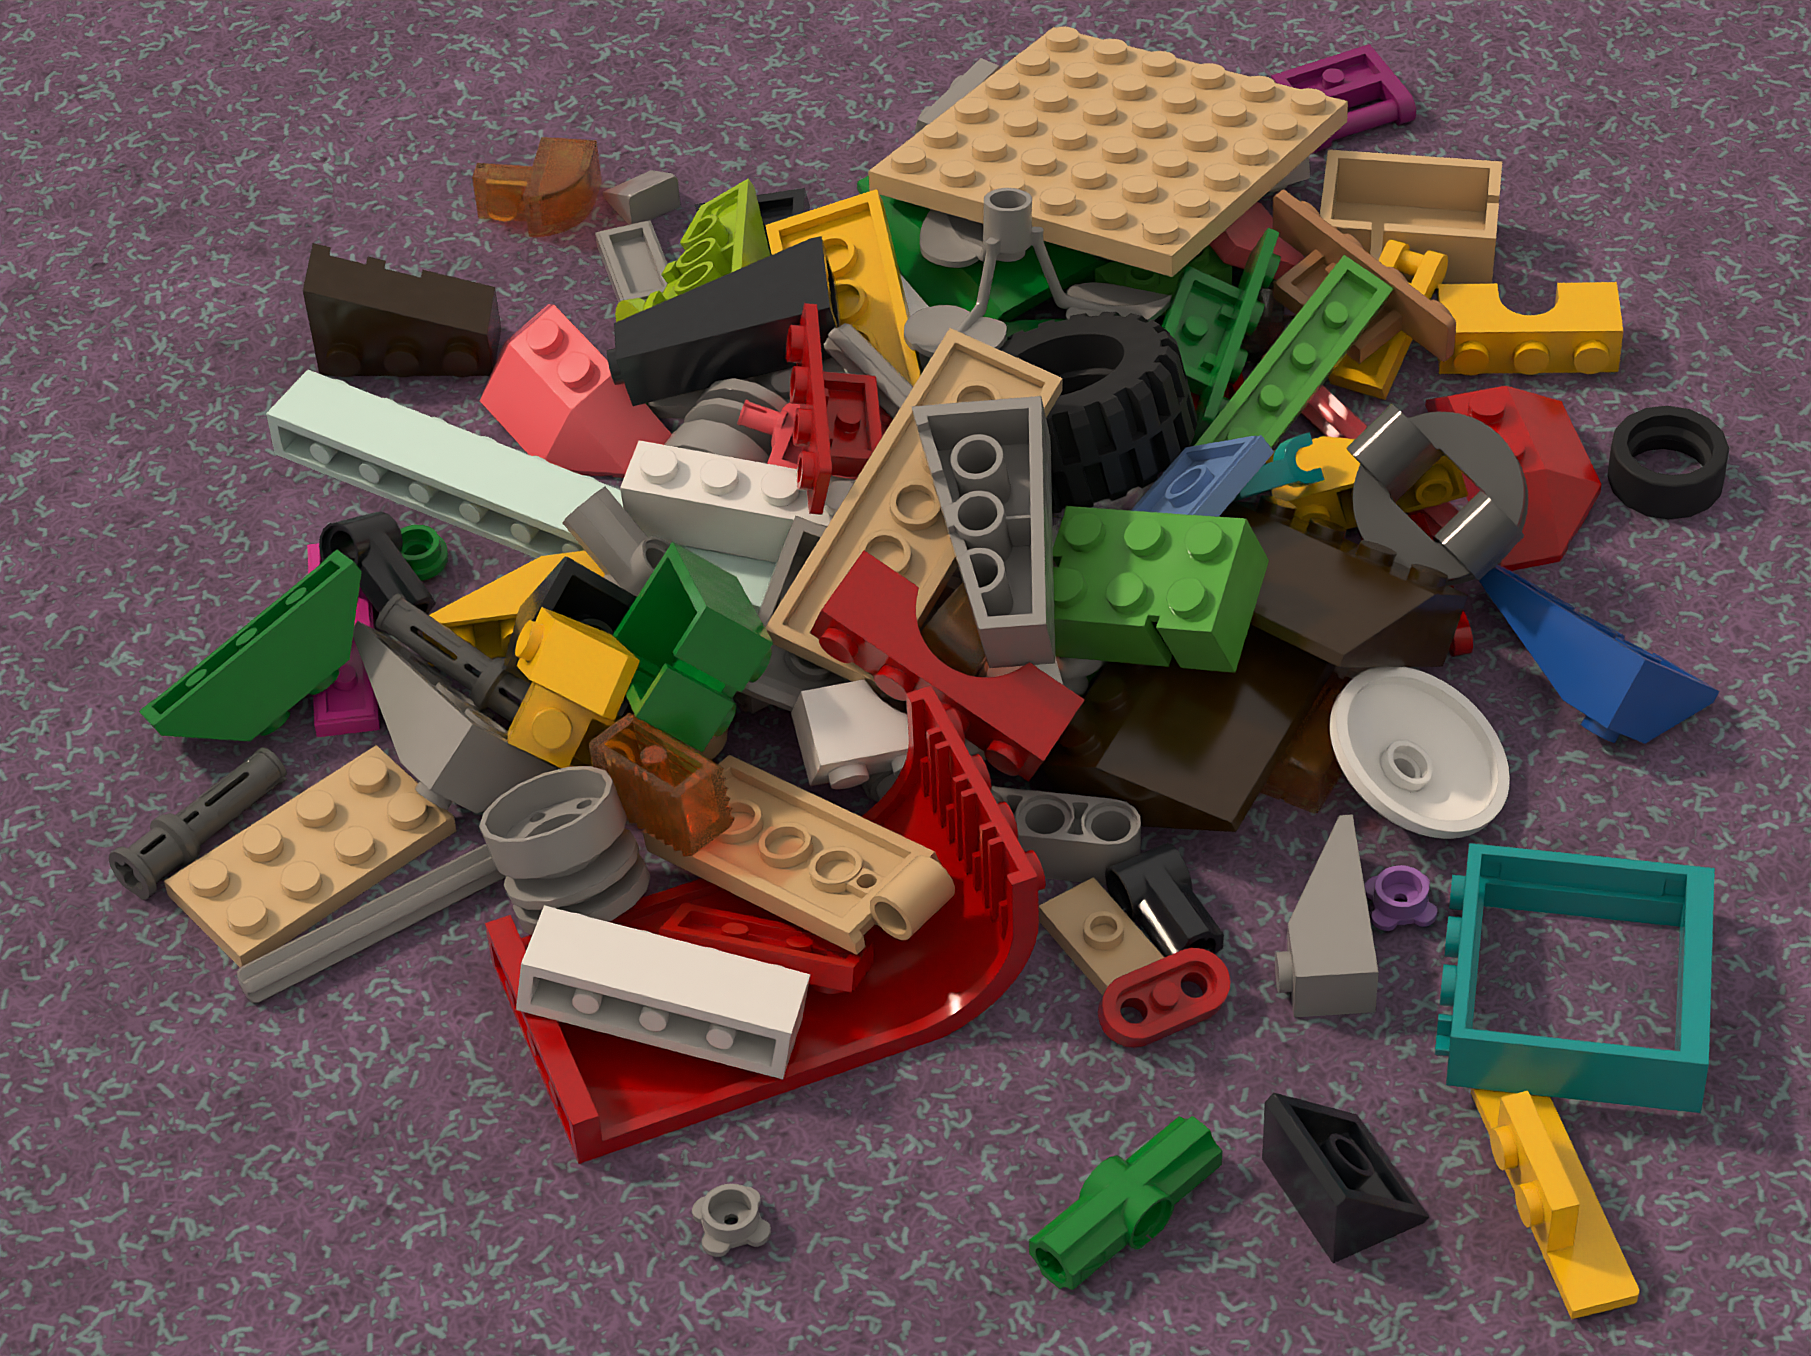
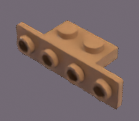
M1281 190L1273 197V230L1278 231L1280 238L1305 256L1303 260L1274 282L1273 298L1297 315L1342 256L1346 255L1394 288L1388 301L1348 351L1347 355L1358 364H1361L1401 330L1443 362L1454 354L1456 320L1442 303L1428 299L1412 287L1401 272L1393 267H1386L1371 256L1355 237L1350 234H1342L1325 221L1310 203L1300 202L1286 190Z

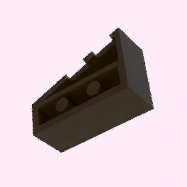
M312 244L303 286V295L319 374L339 377L455 376L462 378L491 375L497 359L501 334V322L495 287L427 270H422L421 277L385 269V260L368 256L366 264L330 256L331 247Z

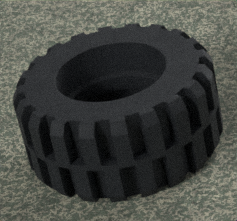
M1102 312L1099 316H1088L1087 313L1070 315V319L1055 322L1053 319L1038 324V328L1033 330L1016 332L1008 336L1007 341L999 349L1063 378L1062 392L1046 418L1051 443L1052 513H1061L1062 509H1065L1067 506L1092 508L1096 502L1110 499L1112 502L1126 497L1128 491L1138 486L1143 489L1155 482L1157 475L1162 471L1165 472L1186 447H1190L1197 427V414L1179 347L1170 333L1155 321H1148L1143 316L1132 313L1123 317L1118 312Z

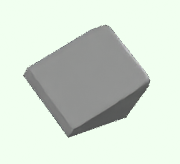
M650 170L603 192L604 199L629 225L652 220L681 207L678 179L672 173Z

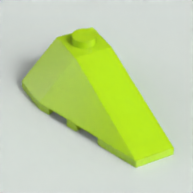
M749 178L700 206L680 241L685 252L678 260L668 263L661 274L667 282L664 291L661 293L658 290L650 293L644 303L643 310L770 256L755 187Z

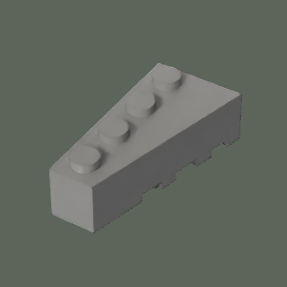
M1034 396L911 406L924 455L989 668L1024 666L1029 662L1033 665L1054 664L1055 624L1051 443L1042 397Z

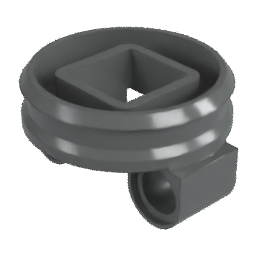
M1391 403L1346 448L1360 463L1353 487V510L1358 529L1364 541L1378 543L1397 552L1395 562L1408 568L1411 567V564H1420L1439 570L1448 575L1447 586L1465 583L1474 579L1479 581L1486 573L1496 567L1524 537L1522 530L1528 510V489L1522 467L1504 439L1483 422L1470 416L1453 412H1428L1407 418ZM1442 456H1446L1480 491L1434 535L1439 543H1435L1396 502Z

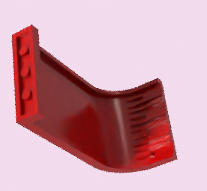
M931 685L906 693L909 744L905 763L898 778L888 792L861 817L935 851L941 865L947 870L953 880L955 894L907 940L894 938L878 925H874L863 936L864 939L875 941L873 966L852 993L845 991L837 994H826L815 991L808 985L801 1025L783 1079L516 1010L521 963L532 935L521 938L511 915L485 923L492 964L578 1164L941 1039L982 1014L1017 979L1028 962L1036 943L1039 927L1038 891L1046 887L1044 871L1036 853L1033 850L1024 852L1018 841L1017 824L1009 805L1005 801L997 803L991 793V780L984 760L979 754L971 756L965 747V734L957 712L952 707L944 709ZM703 878L640 898L634 906L610 921V923L637 930H645L659 935L660 927L682 903H688L793 924Z

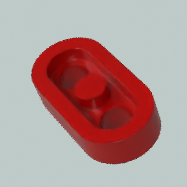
M1188 948L1122 975L1109 984L1099 1003L1098 1019L1104 1033L1115 1043L1125 1047L1136 1048L1146 1046L1202 1022L1219 1011L1229 993L1230 975L1223 961L1212 952L1200 948ZM1187 981L1196 983L1201 988L1203 995L1197 998L1187 996L1181 988V983ZM1125 1007L1137 1009L1141 1013L1143 1021L1140 1023L1126 1021L1121 1015V1009Z

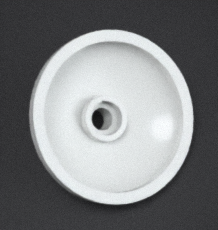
M1375 667L1355 676L1337 696L1330 715V736L1336 758L1344 775L1357 794L1381 816L1404 829L1421 835L1441 839L1466 837L1480 831L1501 811L1508 796L1510 781L1509 766L1503 746L1485 716L1454 687L1435 676L1407 667Z

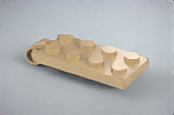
M731 755L723 759L642 831L648 852L856 955L865 948L863 935L874 925L880 926L894 938L907 940L955 894L953 880L947 870L941 865L935 851Z

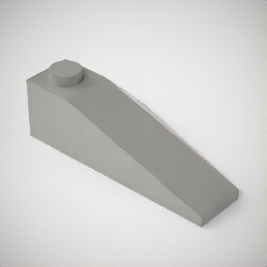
M357 621L354 626L353 638L400 763L420 781L415 790L421 796L445 810H448L454 802L478 814L486 811L499 796L519 783L542 773L561 769L507 743L508 731L492 720L495 714L488 709L481 710L475 706L472 699L451 687L452 681L405 645Z

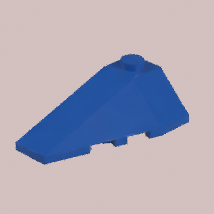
M1497 565L1479 580L1563 701L1585 714L1581 725L1605 740L1615 743L1619 735L1622 734L1646 744L1714 703L1720 692L1656 653L1651 654L1625 640V635L1613 628L1575 611L1574 606L1513 571Z

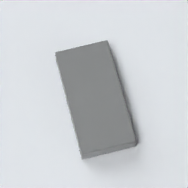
M651 220L595 233L597 247L618 303L622 300L641 298L646 302L650 293L658 290L661 293L664 291L667 282L661 274L667 265V261Z

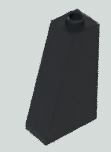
M822 236L803 241L614 323L615 348L607 350L608 365L614 384L620 385L625 383L632 405L637 406L706 389L715 381L732 378L743 380L796 366V363L787 362L786 359L788 329L790 325H800L804 303L817 304L822 360L832 358L825 351L824 343L829 337V332L833 328L841 326L836 281Z

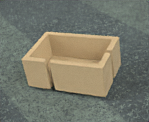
M1328 150L1320 215L1342 234H1350L1361 243L1364 250L1377 260H1379L1386 243L1393 239L1409 244L1410 251L1425 255L1428 250L1446 254L1448 256V267L1442 284H1490L1493 278L1502 161ZM1403 273L1408 283H1411L1414 276Z

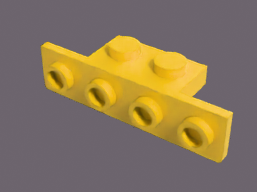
M1471 1088L1470 1093L1490 1136L1491 1149L1496 1164L1500 1170H1505L1515 1192V1200L1520 1218L1527 1228H1531L1571 1320L1635 1304L1639 1296L1638 1285L1551 1097L1530 1095L1528 1091L1511 1093Z

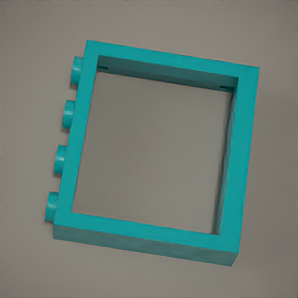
M1469 843L1466 876L1452 875L1449 909L1461 910L1462 917L1448 916L1444 957L1458 958L1457 965L1443 964L1440 1006L1453 1007V1015L1438 1014L1435 1045L1436 1056L1448 1057L1446 1085L1511 1093L1528 1091L1530 1095L1701 1113L1709 1067L1715 868ZM1483 907L1680 927L1675 1051L1473 1029Z

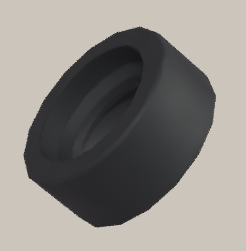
M1668 405L1644 408L1627 416L1615 429L1607 477L1612 492L1628 508L1645 516L1667 520L1692 517L1709 509L1721 496L1729 446L1724 432L1710 418L1691 409ZM1667 449L1679 451L1695 458L1703 467L1687 474L1669 475L1656 473L1645 468L1633 457L1650 450Z

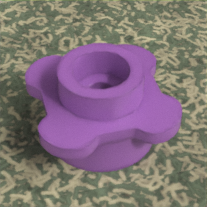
M1404 865L1392 866L1383 870L1378 876L1369 878L1364 885L1366 897L1372 900L1374 906L1371 922L1380 930L1391 931L1397 925L1412 923L1426 927L1434 923L1437 918V907L1430 903L1428 899L1430 880L1415 868ZM1395 899H1403L1407 902L1395 901Z

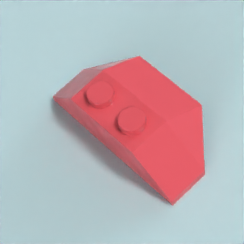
M552 304L544 307L504 342L480 399L482 405L528 455L539 456L549 463L580 475H612L615 478H624L639 440L664 445L672 435L646 403L637 406L632 405L625 383L620 385L614 384L608 360Z

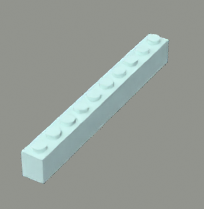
M307 370L266 413L275 455L535 558L584 551L583 547L562 522L578 506L604 486L623 507L621 491L601 483L593 477L572 472L549 463L539 456L528 455L500 444L492 438L471 433L448 424L440 418L427 416L399 405L391 399L378 397L352 387L342 380L332 379L311 370ZM680 545L736 576L758 614L776 565L775 562Z

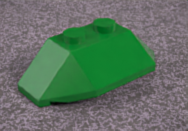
M338 550L334 551L318 567L176 683L139 711L140 714L161 736L251 741L258 735L265 736L274 732L289 718L290 708L307 694L316 695L327 689L338 678L340 673L338 669L350 660L362 571L354 561Z

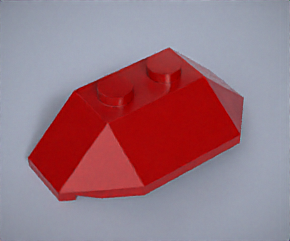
M1510 386L1486 388L1426 399L1425 407L1428 412L1459 413L1475 418L1491 427L1508 444L1522 467L1528 489V510L1522 530L1524 537L1498 565L1514 571L1560 562L1568 550L1569 543L1581 528L1600 495L1602 485L1562 401ZM1462 473L1468 492L1466 498L1469 502L1480 489Z

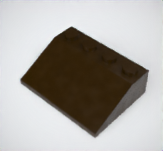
M1261 495L1259 503L1231 502L1219 516L1247 519L1269 559L1250 622L1251 625L1338 667H1443L1468 597L1467 594L1446 585L1448 575L1420 564H1411L1410 568L1395 562L1397 552L1370 541L1362 540L1359 545L1344 538L1346 533L1344 527L1319 518H1310L1309 522L1294 516L1297 509L1295 505L1276 497Z
M1152 622L1156 628L1158 622ZM1251 624L1235 673L1180 668L1173 654L1169 667L1108 661L1085 696L1084 702L1041 765L1055 793L1109 798L1127 802L1137 810L1142 827L1236 832L1336 665Z

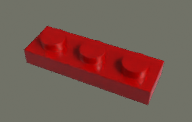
M682 903L659 930V935L714 948L722 952L810 974L809 986L815 991L826 994H837L845 991L852 993L873 966L875 941L864 939L865 948L856 955L797 925L688 903Z

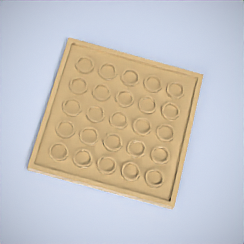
M1053 27L868 171L870 191L877 189L879 194L982 224L984 196L988 192L1000 188L1020 189L1029 193L1032 197V227H1042L1044 229L1043 241L1173 277L1347 122L1348 101L1326 96L1325 93L1317 89H1297L1277 84L1273 79L1265 76L1250 77L1226 71L1218 64H1198L1178 59L1174 54L1166 51L1151 52L1127 46L1124 41L1119 39L1103 40L1080 34L1071 27Z

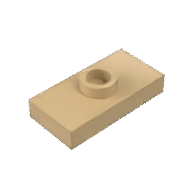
M1094 877L1039 905V922L1102 995H1104L1109 984L1116 978L1165 958Z

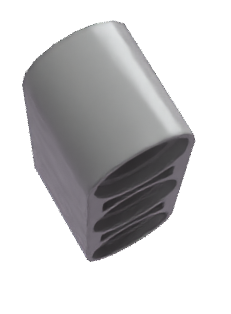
M992 786L991 793L996 802L1005 801L1012 810L1018 828V841L1024 852L1033 850L1036 853L1046 879L1085 882L1094 877L1099 884L1106 885V868L1141 854L1140 815L1127 802L1109 798Z

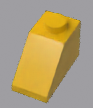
M541 607L536 621L529 620L524 625L515 648V655L519 657L516 666L529 680L613 721L617 716L640 662L634 654L611 634Z

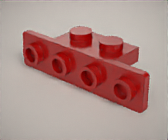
M804 303L800 325L789 326L786 343L787 362L796 363L791 372L790 403L800 404V408L796 409L794 417L793 444L804 449V451L800 452L798 458L797 489L807 490L809 514L822 515L831 475L858 477L882 439L876 376L823 371L817 304Z

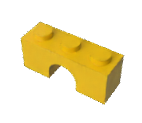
M1617 282L1557 283L1555 307L1539 315H1522L1507 309L1500 301L1498 283L1438 284L1437 301L1442 303L1456 320L1454 354L1445 362L1438 359L1439 374H1596L1599 372L1619 371L1624 330Z

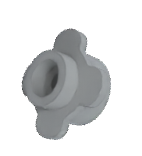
M723 1184L715 1187L706 1196L701 1197L694 1203L692 1207L693 1219L702 1224L705 1233L702 1238V1248L707 1254L721 1257L726 1255L731 1248L746 1244L759 1247L769 1240L771 1227L767 1221L761 1219L758 1208L761 1204V1197L757 1190L739 1184ZM728 1218H736L738 1220L733 1225L725 1223Z

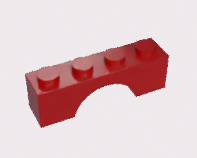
M863 550L821 609L810 634L819 639L822 649L834 659L843 663L853 662L874 676L876 685L894 699L906 701V693L931 685L944 709L952 707L957 712L963 726L965 739L983 750L986 759L992 766L1011 776L1019 775L1029 782L1085 699L1030 662L1011 673L997 677L970 676L944 664L931 652L919 631L916 618V602L919 587Z

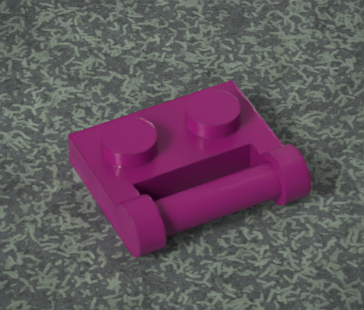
M1370 44L1271 75V79L1277 84L1297 89H1317L1325 93L1326 96L1348 101V108L1381 98L1382 102L1348 112L1347 122L1313 153L1330 148L1332 141L1393 121L1399 126L1416 119V106L1412 95Z

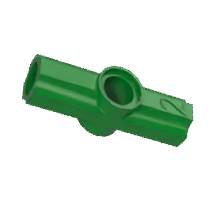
M1179 1116L1128 1159L1125 1160L1115 1155L1101 1162L1084 1182L1079 1199L1029 1239V1255L1037 1263L1042 1275L1059 1289L1067 1287L1074 1290L1127 1244L1131 1248L1140 1249L1151 1241L1146 1235H1149L1152 1239L1157 1236L1167 1225L1173 1213L1174 1205L1222 1166L1223 1151L1213 1139L1210 1129L1193 1116L1189 1119Z

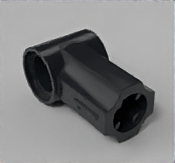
M382 511L329 523L323 528L319 539V550L322 560L338 550L354 561L362 571L360 589L379 614L387 602L397 593L403 595L406 598L405 600L426 614H429L436 604L432 595L402 556L403 539L401 530L389 514Z
M1167 842L1106 868L1105 879L1109 895L1121 909L1125 908L1124 912L1132 921H1139L1164 957L1188 948L1204 949L1215 955L1223 949L1224 934L1194 894L1191 877L1185 861L1172 844Z

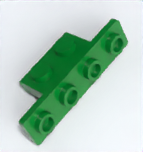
M1269 227L1251 251L1238 288L1187 265L1179 276L1170 307L1167 309L1162 323V327L1170 333L1178 344L1190 392L1200 396L1195 409L1197 427L1191 446L1197 443L1230 401V399L1224 397L1227 384H1235L1247 360L1248 351L1240 348L1244 335L1250 337L1258 325L1265 306L1264 303L1257 300L1260 288H1268L1281 260V256L1273 253L1279 232Z

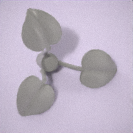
M1000 188L992 190L984 196L983 224L930 209L920 231V251L924 258L945 267H966L976 263L978 260L984 262L977 302L971 312L951 305L923 308L911 315L904 325V340L911 350L918 351L920 354L931 358L949 328H952L996 349H1000L1006 341V324L997 319L983 317L987 310L996 260L1004 262L1017 261L1025 256V250L1033 245L1056 305L1059 308L1068 309L1066 311V320L1070 319V315L1087 313L1088 316H1099L1102 312H1118L1123 317L1132 313L1141 315L1148 321H1154L1170 307L1172 295L1098 282L1076 284L1068 289L1067 294L1064 293L1043 242L1044 229L1042 227H1032L1031 195L1016 188Z

